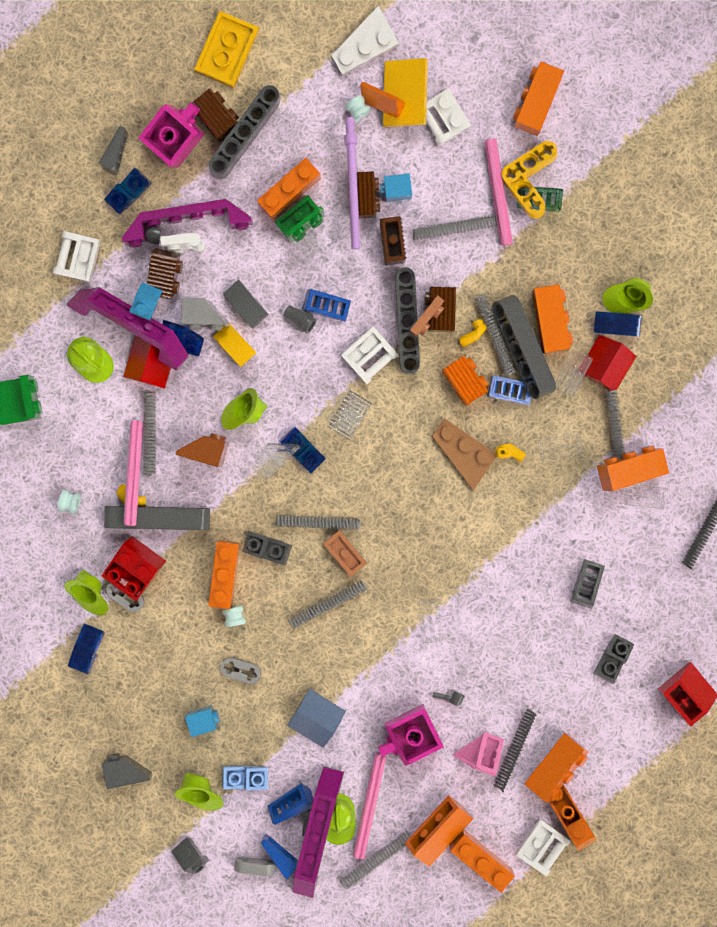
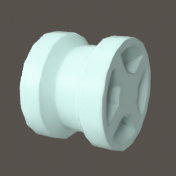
M362 95L353 98L344 106L346 111L350 112L351 117H354V122L363 119L371 112V109L365 105V99Z
M63 490L58 501V510H68L71 514L76 515L81 502V494H70L69 491Z
M242 605L234 606L231 609H222V614L226 618L224 622L225 627L246 623V619L242 615L244 610Z

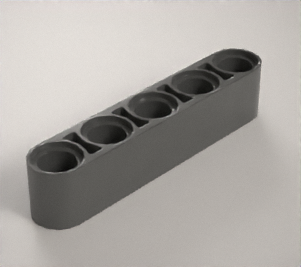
M267 85L261 89L210 159L209 169L215 178L224 179L230 174L278 108L280 94L275 86ZM268 94L276 96L272 102L266 101L265 97ZM261 111L263 116L260 119L252 118L253 113ZM244 128L250 130V134L246 137L239 135L240 131ZM230 146L238 148L237 152L232 155L227 153V149ZM218 163L225 165L224 170L221 172L214 171V167Z
M403 267L398 270L395 278L399 359L402 372L406 375H412L420 367L419 335L415 337L409 333L410 329L418 321L416 281L413 270ZM403 273H407L411 277V281L407 284L399 280V276ZM401 296H411L412 303L410 305H403L400 301ZM410 316L413 319V325L411 327L403 326L401 322L403 317ZM405 338H412L415 346L411 349L405 348L403 346ZM407 359L414 360L416 368L411 371L407 370L404 367V361Z
M510 295L495 301L492 304L493 314L529 395L533 399H539L556 390L555 380L520 300L515 295Z
M104 506V528L210 530V508L137 507L136 525L125 526V506Z

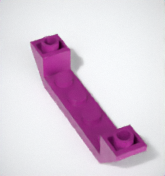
M227 199L141 212L123 235L122 241L125 245H129L130 248L140 247L143 242H147L145 237V225L147 224L148 227L160 226L161 222L169 221L170 224L182 222L184 218L200 220L203 219V215L212 214V217L223 216L227 211L230 225L232 228H236V230L248 229L249 225H253V220L251 216Z
M100 287L79 290L67 303L68 307L83 316H86L93 309L160 349L158 360L175 371L188 358V353L173 330L153 318L147 320L130 313L131 305Z
M323 767L294 876L293 893L310 898L314 897L323 852L344 776L343 771Z

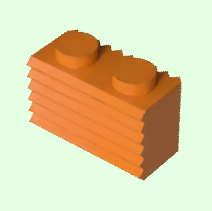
M464 355L444 368L442 372L463 404L467 406L488 392L486 387L489 384L482 375L478 376L474 369L477 366L470 357L466 358Z

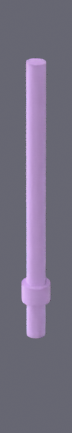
M354 117L345 118L346 135H344V145L347 146L351 249L358 250L360 249L355 147L358 143L357 135L355 134Z

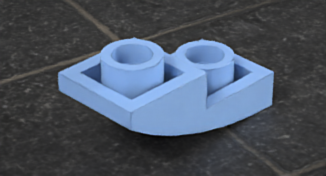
M222 766V788L268 789V767Z

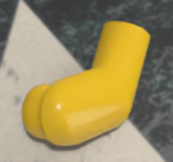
M482 319L472 322V327L475 330L459 338L463 347L477 341L485 332L486 324L483 323Z
M511 443L499 445L495 449V455L500 459L513 457L521 463L526 456V453Z
M121 484L116 493L117 497L125 505L126 485ZM138 496L137 507H146V496Z

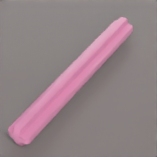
M488 139L484 144L495 214L497 215L499 239L501 246H507L513 243L498 144L496 139Z
M132 420L130 424L124 509L125 526H135L137 520L143 423L139 420Z
M375 753L353 852V857L357 859L365 858L382 780L386 755L382 757L380 753Z

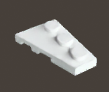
M379 6L332 54V58L342 76L399 46Z

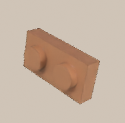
M437 295L410 329L409 333L415 337L419 333L423 336L431 326L428 324L429 320L432 317L437 318L444 310L441 306L444 300Z
M340 530L323 543L350 577L367 564Z

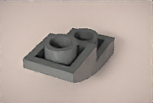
M237 280L223 293L233 308L252 329L269 315L240 280Z
M248 531L242 552L286 565L292 545Z
M614 634L593 674L614 684L623 664L627 662L634 644Z

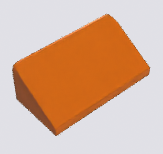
M361 82V95L365 99V104L395 118L400 116L405 106L401 99L366 82Z

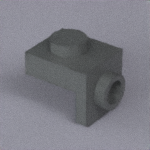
M186 837L171 851L184 872L191 874L202 871L205 864L209 861L208 857L200 853L193 840L189 837Z

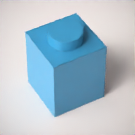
M410 173L384 176V183H380L381 197L385 196L386 202L412 199Z
M142 282L135 295L130 313L151 320L162 290Z
M212 705L188 712L185 716L191 737L216 730L220 722L219 713L217 710H213Z

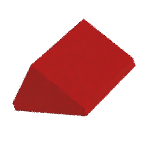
M599 334L577 372L609 391L617 390L637 356L623 343Z
M135 336L123 377L165 389L171 368L158 360L160 349Z

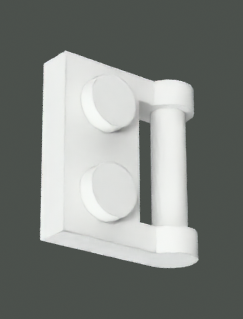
M449 88L427 101L426 123L436 137L435 142L438 146L471 127L469 120ZM429 109H435L448 130L447 133L443 134Z
M63 231L61 236L63 238L57 266L53 269V274L91 283L101 241ZM76 241L70 270H67L65 266L71 242Z
M197 233L160 237L161 246L167 251L183 254V250L194 249L197 253L205 250V243Z
M374 326L341 355L366 384L371 382V378L387 363L399 357L397 352ZM384 348L387 353L364 372L361 367L378 351Z
M539 818L515 854L533 868L548 876L551 866L565 846H569L572 840ZM554 838L558 839L559 841L556 843V845L549 853L543 863H540V858L543 856V854L550 846Z

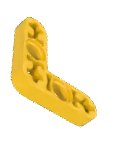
M551 141L542 142L505 166L502 170L505 186L525 213L533 219L541 218L544 215L545 202L527 178L556 160L557 146ZM547 149V151H551L552 154H544V150ZM527 160H534L536 163L532 168H526L523 164ZM508 173L515 174V178L508 177ZM522 187L529 189V193L525 196H520L517 193ZM531 199L535 206H539L538 211H536V209H532V205L530 203Z

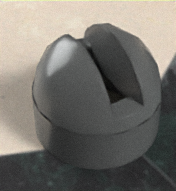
M154 226L146 230L145 237L149 243L159 245L161 227Z

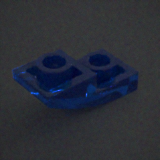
M133 168L121 184L117 183L104 200L118 214H122L143 194L152 182L138 168Z
M596 311L594 333L640 337L642 315Z
M166 320L162 321L164 326L174 331L188 354L200 355L204 342L202 336L179 324Z
M295 426L279 440L310 474L326 459Z
M84 624L74 645L68 667L88 675L97 657L96 651L105 632Z

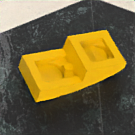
M230 323L229 327H222V331H218L212 336L241 368L257 354Z

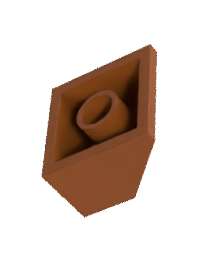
M211 433L210 437L203 436L178 449L175 455L211 466L222 467L229 442L225 441L226 437Z

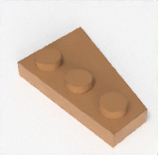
M445 418L432 435L471 489L474 490L497 457L495 453Z

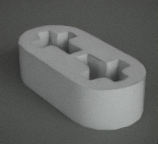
M108 584L106 588L107 595L127 610L137 612L144 607L145 598L143 595L138 599L140 605L132 607V602L126 598L128 595L125 594L123 596L120 593L114 595V589L112 588L114 585Z
M228 657L223 660L220 668L224 676L249 684L256 683L261 676V669L257 664L235 657ZM230 662H233V666L240 668V671L232 670L229 673L225 664L228 665ZM250 668H254V673L257 676L249 679L248 674L242 672V669L249 671Z
M238 857L235 859L234 870L243 874L273 876L275 875L276 864L272 860Z

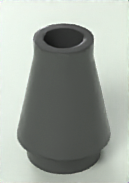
M291 305L286 308L283 314L301 333L305 332L308 334L317 321L313 314L294 308Z

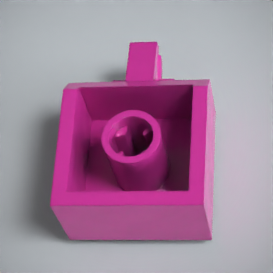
M190 103L185 110L182 108L178 110L173 105L165 104L138 138L170 167L179 168L205 135L195 125L197 121L194 119L201 109L194 103ZM171 132H173L174 136L172 140H170V138H172V136H170Z
M424 704L385 722L389 736L385 737L387 742L378 746L382 757L393 752L394 756L399 754L405 766L444 748L443 742ZM414 731L418 737L414 739L410 732Z

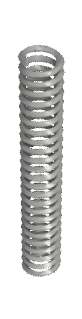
M488 215V217L485 216L484 218L478 217L477 219L474 218V220L471 218V220H464V222L462 220L454 221V223H447V225L444 223L437 224V226H424L420 229L414 228L413 240L415 241V235L417 240H419V237L422 240V235L423 239L426 237L428 239L429 235L432 238V232L434 238L436 234L439 237V232L442 237V230L444 236L446 232L449 235V230L452 235V228L454 234H456V229L459 234V227L460 232H463L462 225L464 232H466V227L469 232V225L471 231H473L472 223L474 230H476V224L477 229H480L479 222L481 229H483L482 221L485 229L486 222L487 227H490L489 220L491 227H493V222L494 227H496L497 215H491V217Z
M484 293L478 296L475 301H477V307H480L482 320H485L484 323H486L487 332L491 336V342H494L492 345L496 349V355H499L497 358H500L502 371H505L503 374H506L505 377L515 373L516 370H513L515 367H512L513 364H510L512 361L509 354H507L509 351H505L507 350V348H504L506 346L505 342L502 341V335H499L501 332H497L500 329L496 325L497 322H494L496 321V319H493L495 316H491L493 313H489L492 309H490L491 306H488L490 303H486L489 300H485L487 297H483L486 295Z
M145 390L143 391L146 393L143 398L145 400L143 406L146 411L143 412L145 414L143 416L146 418H144L145 421L143 423L146 425H144L145 428L143 430L146 435L143 437L145 438L144 441L147 442H144L145 445L143 446L146 448L143 453L146 459L143 461H145L144 465L148 466H144L145 470L143 471L147 472L144 475L152 476V474L156 473V471H153L156 470L154 468L156 461H153L156 459V454H152L156 453V448L153 447L156 446L154 444L156 437H152L156 435V430L151 429H156L154 427L156 424L152 423L156 422V420H153L156 418L153 416L156 413L151 412L156 411L154 409L156 406L150 405H156L154 403L156 400L151 399L156 398V396H152L156 393Z
M617 390L606 392L607 396L605 398H609L606 400V404L609 405L607 406L608 415H611L608 417L610 419L609 422H611L609 423V428L612 429L610 432H614L610 434L612 436L611 439H614L611 441L613 442L612 446H614L612 449H616L612 452L614 453L613 456L619 459L623 458L622 454L625 453V448L623 447L624 444H621L624 442L622 440L623 437H621L623 436L621 434L623 431L620 430L622 427H618L622 425L620 423L621 420H618L621 417H616L620 416V413H618L620 410H616L620 408L618 406L619 403H616L619 400H614L618 398L616 396L618 393H614Z
M277 515L274 526L276 527L278 524V527H284L285 525V527L288 526L289 528L291 526L300 528L302 525V528L309 526V528L312 527L313 529L315 527L317 529L318 526L320 529H324L326 526V529H331L332 527L335 529L336 527L337 530L339 528L341 530L342 527L344 530H348L350 526V530L352 528L359 530L361 520L352 518L351 521V518L348 519L346 517L344 521V517L342 519L335 517V520L334 517H328L327 521V517L324 518L322 516L320 521V516L318 519L316 516L314 519L311 516V520L310 516H304L303 521V516L300 518L298 515L296 521V515L294 519L292 515L290 519L289 515H287V520L286 515H280L279 521V515Z
M360 580V583L357 581V584L354 583V586H348V589L345 588V591H339V594L336 593V596L333 594V597L330 596V599L327 598V601L324 599V602L321 601V604L318 602V606L315 604V607L312 606V609L309 607V611L308 609H306V612L303 610V614L302 612H300V616L297 614L298 619L294 615L291 617V621L289 618L287 620L292 628L295 629L299 625L301 626L308 622V620L311 621L314 617L317 618V615L320 616L323 612L326 613L329 609L332 610V607L335 608L338 604L341 605V602H347V599L350 600V597H356V594L359 595V592L362 594V591L365 592L368 588L362 580Z
M403 833L404 837L400 835V837L395 839V842L392 841L393 845L389 843L390 847L386 845L384 850L378 851L379 855L375 853V855L370 857V860L364 861L365 865L362 863L359 865V868L353 869L354 873L351 871V875L348 873V876L342 877V880L340 879L339 881L344 889H349L354 883H357L365 875L376 869V866L379 867V865L387 861V858L390 859V856L393 857V854L395 855L396 852L398 853V850L404 848L406 840L409 839L406 834Z

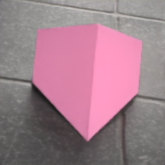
M483 732V735L460 749L453 756L472 768L495 777L504 739Z

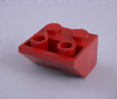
M131 536L122 544L101 576L134 601H137L160 572L166 560Z
M692 662L687 663L657 688L690 727L709 712L717 699V692Z

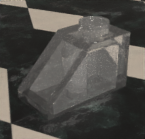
M268 443L262 448L259 445L251 453L253 458L248 464L267 481L300 449V446L298 444Z

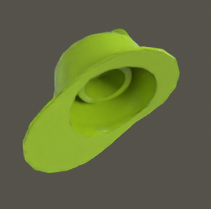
M633 277L623 283L610 286L603 294V304L606 309L615 314H628L648 309L653 302V294L650 290L651 284L641 278Z
M89 337L76 338L71 342L67 350L68 362L78 373L94 383L104 382L110 378L113 373L114 363L107 351Z
M248 388L225 407L221 416V424L227 430H233L243 423L254 424L259 421L263 412L267 409V404L258 397L255 389Z
M81 570L73 580L65 582V590L86 611L95 615L107 613L108 604L100 595L102 585L98 578L89 574L86 570Z
M186 773L181 788L175 791L177 799L203 810H218L224 805L223 799L211 791L209 780L202 776Z
M340 793L337 796L327 836V841L336 845L349 842L353 838L356 829L354 803L348 796Z

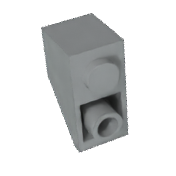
M182 298L181 324L188 326V329L201 330V326H208L209 330L222 331V327H229V322L209 300L204 298Z

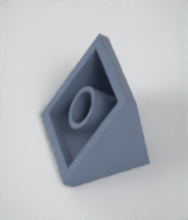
M309 688L287 726L324 748L335 734L346 710Z

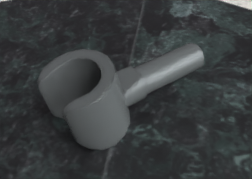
M454 691L452 697L434 692L433 698L446 700L458 706L462 703L464 695L457 691Z
M311 808L299 814V817L305 819L302 836H305Z

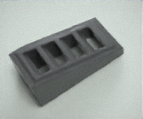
M119 126L99 161V164L104 169L116 176L120 168L128 132L122 126Z
M584 559L570 602L586 608L594 606L605 568L604 565ZM586 568L598 571L597 575L586 572ZM584 576H585V577H588V578H591V579H594L595 582L592 583V582L583 580V579H584ZM584 585L592 588V591L582 589L581 586ZM579 593L589 596V600L578 597Z

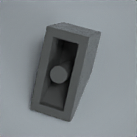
M119 753L108 755L107 759L101 764L106 789L149 781L152 777L150 770L127 755L120 756Z

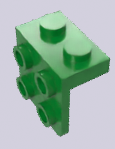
M307 195L277 219L275 224L290 243L293 241L299 242L307 235L305 232L311 227L315 229L323 223L324 220L322 218L325 217L324 209L321 206L318 207L310 196Z
M22 375L18 379L0 382V425L41 419L42 406L37 397L38 383L34 376Z

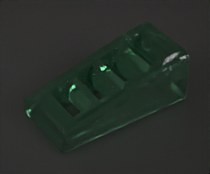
M526 187L518 190L520 196H525V192H529V189ZM534 187L541 197L543 194H547L545 211L556 213L561 211L562 188ZM552 195H555V204H554V205H551V196H552ZM531 199L530 203L532 205V209H536L538 211L539 206H535ZM517 202L516 208L522 209V207Z

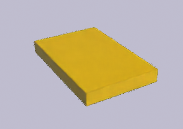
M219 10L194 71L234 88L259 32V27Z
M428 59L385 61L384 91L398 97L405 104L398 118L383 112V126L385 128L426 125Z

